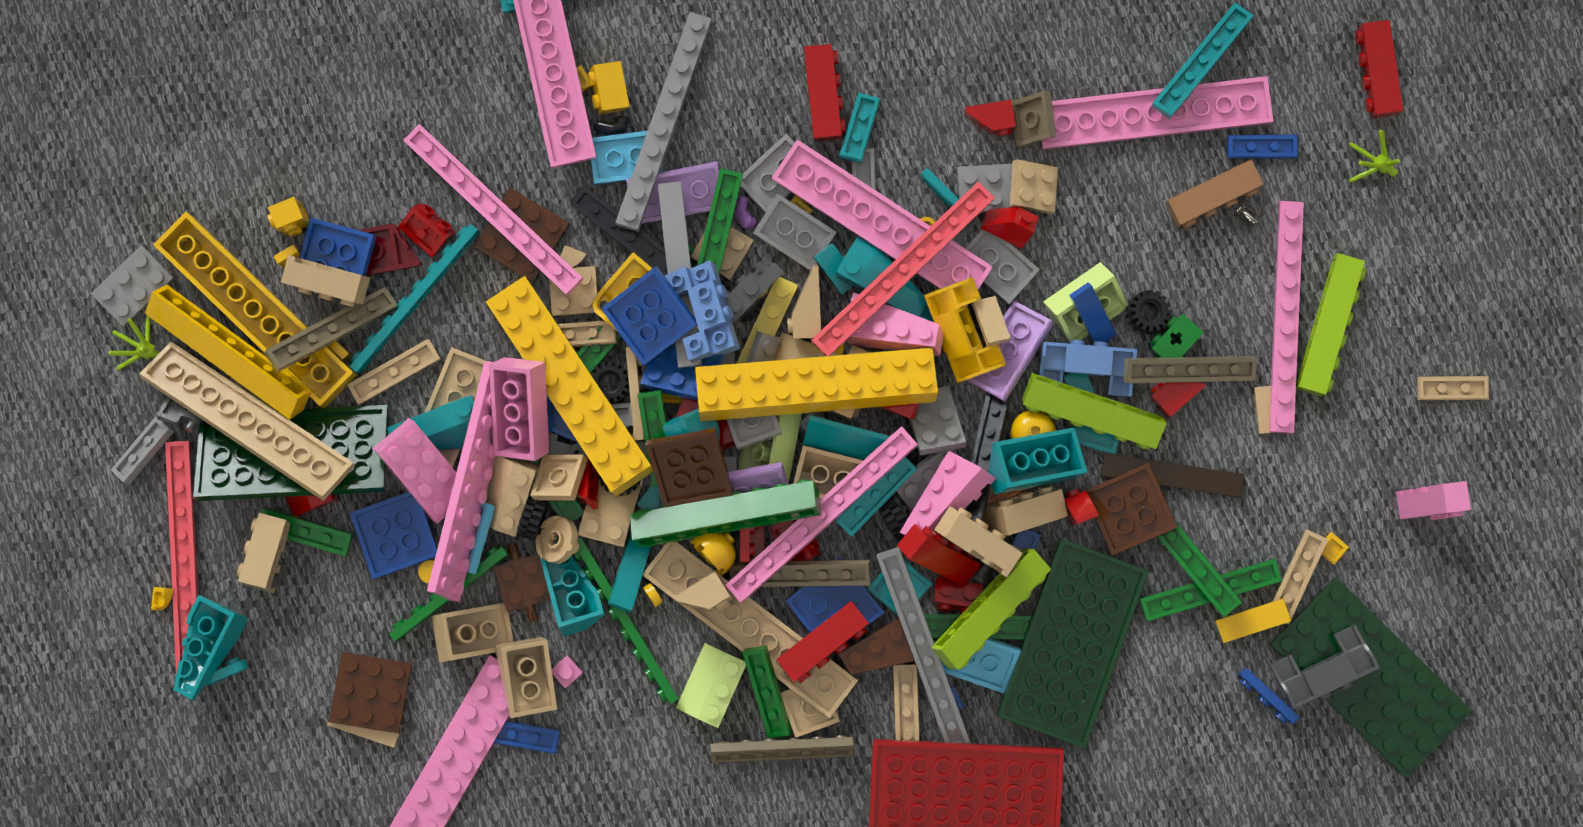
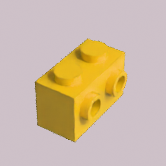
M621 61L593 65L590 72H588V82L590 86H593L594 95H592V103L594 109L598 110V115L627 110L630 106Z
M291 197L268 207L270 214L267 217L272 228L275 227L277 231L282 232L284 235L289 234L290 237L301 234L303 232L302 229L308 227V215L303 203L297 198Z

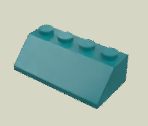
M810 415L803 445L864 461L890 436Z
M1068 428L994 442L992 444L988 473L996 478L992 483L994 495L1074 480L1087 473V468L1075 428Z

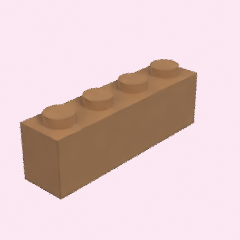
M1249 160L1167 200L1165 205L1176 227L1184 226L1186 229L1197 223L1196 219L1203 215L1207 219L1217 214V209L1224 205L1226 209L1239 203L1238 198L1244 195L1248 199L1260 193L1258 189L1264 183L1252 160Z

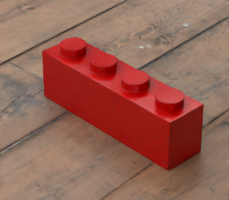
M1390 20L1362 23L1358 27V31L1355 32V41L1357 45H1360L1361 53L1358 55L1359 66L1364 69L1362 87L1363 90H1367L1368 99H1365L1366 112H1370L1371 118L1399 115L1403 112V104Z
M832 44L804 47L814 142L841 139L842 133H845L846 129L845 120L840 119L839 110H843L842 96H837V87H841L840 74L835 73L834 65L838 64L837 50H832Z
M914 524L897 545L909 560L962 586H965L981 566L975 556L950 542L938 533L937 535L928 526L923 528Z
M850 601L777 658L776 663L793 684L796 681L801 684L811 676L809 671L817 666L820 669L830 661L828 656L834 652L838 655L849 646L846 642L854 637L857 640L867 632L865 628L869 623L853 602Z

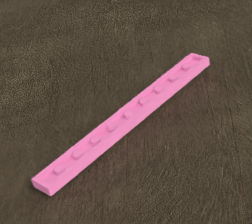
M420 124L403 140L567 296L584 280Z
M1279 202L1269 432L1294 433L1304 202Z
M901 426L820 499L821 515L798 519L726 584L727 588L740 603H743L918 446L917 442Z

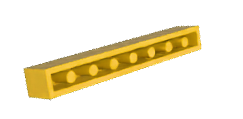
M165 285L152 292L145 314L156 323L171 332L289 420L304 410L311 393L310 388L285 370L277 373L266 356L169 285Z

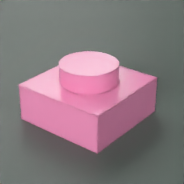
M568 655L552 668V674L565 689L583 673Z

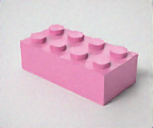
M504 357L489 364L494 455L536 461L549 453L545 362Z
M408 418L372 449L426 514L438 524L446 517L456 471L419 426Z

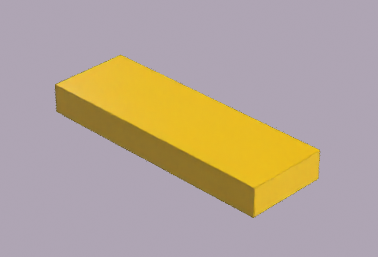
M1282 598L1218 619L1216 623L1223 643L1290 622L1292 619L1286 602Z

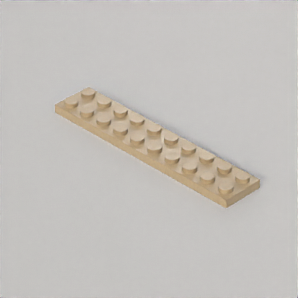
M170 342L139 373L141 379L323 501L354 468L352 461L173 342Z
M671 542L664 545L644 571L643 576L675 600L674 596L715 571L679 543ZM719 575L720 579L727 588L726 584L728 583V581L721 575ZM727 588L733 600L729 602L731 606L721 613L682 605L741 651L745 648L767 645L776 678L828 718L833 715L858 682L856 678L829 659L830 661L822 668L818 669L816 666L809 671L811 676L800 684L796 681L793 684L776 663V659L803 638L751 598L740 603Z

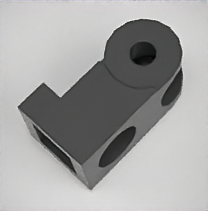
M549 432V453L546 455H584L588 458L579 443L570 445L559 442V435Z

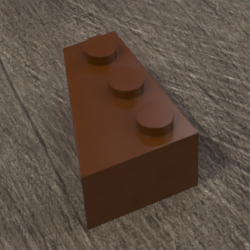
M899 618L839 654L851 675L915 661Z

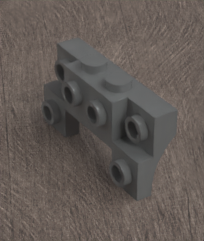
M769 259L764 263L759 261L752 268L753 274L751 272L747 276L743 274L735 282L737 287L731 293L727 290L728 297L726 302L734 315L732 319L733 324L736 325L768 293V288L784 274V271L775 262L772 263Z
M1356 625L1333 634L1341 652L1300 671L1292 655L1269 664L1278 685L1282 688L1292 709L1316 698L1319 701L1332 696L1331 691L1340 688V690L1347 689L1354 685V680L1380 668Z

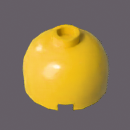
M1028 410L1022 412L1014 419L1010 427V437L1014 439L1057 430L1055 422L1048 414L1040 410L1039 412Z
M727 532L723 534L706 533L690 541L710 566L714 565L717 568L715 571L719 575L725 574L734 564L736 551L732 544L735 540Z

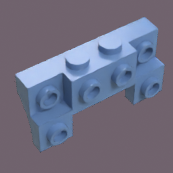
M710 260L691 269L683 267L665 275L679 296L689 294L699 329L698 333L683 339L690 362L710 356L728 354L740 349L732 322L734 315L726 302L728 294L724 285L721 284L715 263Z
M1071 340L1070 344L1042 342L1039 366L1040 376L1061 383L1063 382V373L1109 376L1107 395L1132 397L1133 383L1123 382L1124 358H1137V349L1108 347L1107 342H1094V346L1084 345L1085 341Z

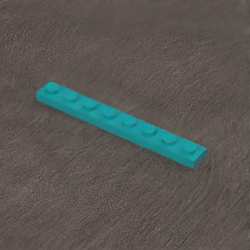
M470 224L468 227L464 226L459 231L456 242L453 245L449 244L442 252L443 257L438 263L435 261L429 266L426 271L428 273L423 280L419 279L411 289L413 292L408 298L404 297L396 306L398 310L392 316L388 315L383 320L381 330L377 334L374 332L367 339V346L362 352L359 350L351 358L352 364L349 366L358 374L363 372L480 234L477 228Z

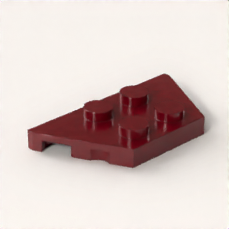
M391 223L359 230L377 235L366 277L423 266L422 261L396 224Z

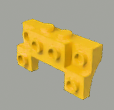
M973 277L924 295L934 323L939 324L944 333L943 350L947 354L957 383L1006 365L999 344L983 348L968 310L967 304L981 299Z

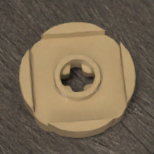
M552 516L542 523L540 527L543 528L541 534L536 537V550L542 559L560 564L568 560L572 554L577 553L579 549L578 533L573 520ZM557 535H558V536H559V541H558L557 544H554V541L557 540Z

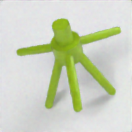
M1384 130L1378 131L1381 154L1377 157L1356 144L1349 143L1351 148L1374 162L1359 161V165L1372 168L1350 178V183L1378 170L1381 173L1389 174L1391 177L1397 175L1398 170L1393 165L1400 163V160H1391L1388 157Z
M146 316L145 338L131 318L127 320L141 341L140 343L116 330L112 332L113 335L136 347V351L108 352L110 356H133L116 367L117 370L123 369L141 357L146 360L149 357L154 359L160 353L154 350L155 346L150 343L149 316Z

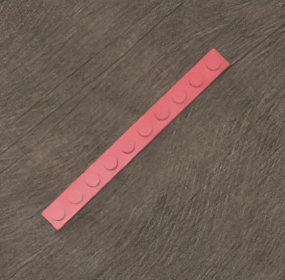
M978 181L825 326L811 342L825 356H831L978 216L995 197Z
M191 441L165 442L176 673L178 663L182 660L184 651L182 642L183 638H186L187 617L198 596Z

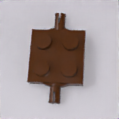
M517 543L512 544L515 553H513L511 545H508L511 560L494 567L506 611L526 609L529 623L534 622L531 612L535 621L539 619L535 606L551 599L540 556L535 554L529 557H520Z

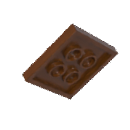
M510 187L502 199V202L548 246L553 250L555 249L570 224L568 221ZM488 222L474 248L523 277L525 276L528 280L535 282L541 270Z
M716 428L647 440L645 445L664 507L733 495V486Z
M1150 463L1086 490L1099 514L1096 520L1112 556L1178 528Z
M342 652L328 722L400 734L412 663Z

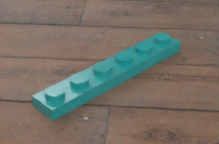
M1234 3L1154 100L1151 107L1171 120L1251 22L1254 15L1237 3Z

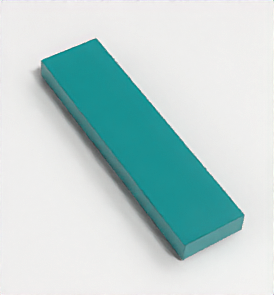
M904 457L835 521L852 537L911 477L917 468Z

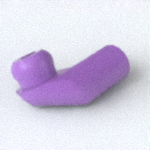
M738 196L734 217L744 229H753L757 221L747 211L749 198Z

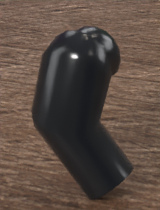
M617 116L616 123L596 120L593 124V130L607 134L624 132L628 128V118Z

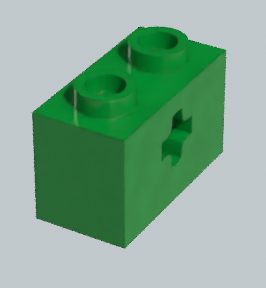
M1184 314L1178 318L1174 315L1166 325L1167 331L1163 335L1158 333L1151 340L1150 344L1153 346L1149 351L1157 358L1182 357L1204 332ZM1177 335L1179 337L1177 340L1178 343L1172 345L1170 343V341L1172 340L1170 336L1173 337Z

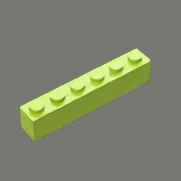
M1341 253L1333 256L1296 382V389L1321 397L1326 395L1327 392L1330 393L1334 383V379H1331L1333 370H1337L1340 363L1338 352L1340 348L1344 347L1347 335L1344 334L1346 325L1349 326L1353 318V312H1350L1352 304H1356L1359 298L1360 290H1357L1359 281L1362 282L1366 274V268H1363L1364 260Z
M1031 373L1022 397L1023 405L1032 412H1039L1040 410L1048 413V416L1053 419L1061 420V418L1070 420V423L1077 427L1085 425L1091 427L1098 434L1104 435L1109 433L1114 435V438L1119 441L1127 442V440L1136 442V445L1143 449H1149V447L1157 449L1166 426L1163 416Z
M1022 548L1020 552L1023 554L1008 577L999 573L931 647L932 651L947 668L959 670L967 666L970 657L985 646V641L999 631L1003 621L1011 617L1016 612L1015 608L1030 597L1031 591L1036 585L1041 584L1046 579V575L1051 568L1035 549Z

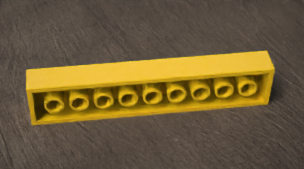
M185 212L153 244L264 353L268 348L308 328L305 323L188 212ZM328 346L284 369L310 388L311 393L309 396L323 408H326L348 386L347 384L352 382L357 376Z
M525 276L487 300V305L524 360L545 362L547 396L611 493L616 497L654 472L652 465Z
M933 348L695 367L700 422L936 402L938 395Z

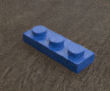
M1243 668L1237 674L1241 678L1239 683L1248 691L1253 689L1259 695L1257 699L1265 707L1269 705L1276 710L1274 715L1285 724L1288 721L1294 724L1300 718L1248 668Z

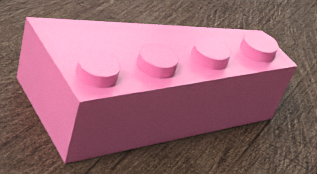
M853 292L852 298H851V302H852L859 294ZM884 304L847 339V342L851 346L893 351L933 348V355L940 356L944 333L937 323Z
M948 451L900 532L906 535L911 527L917 524L923 528L928 526L938 535V532L934 529L949 506L957 511L960 507L965 509L973 499L977 500L983 494L981 490L988 483L991 485L996 478L983 468Z
M1467 481L1396 491L1400 519L1430 516V520L1464 516L1463 511L1471 510Z

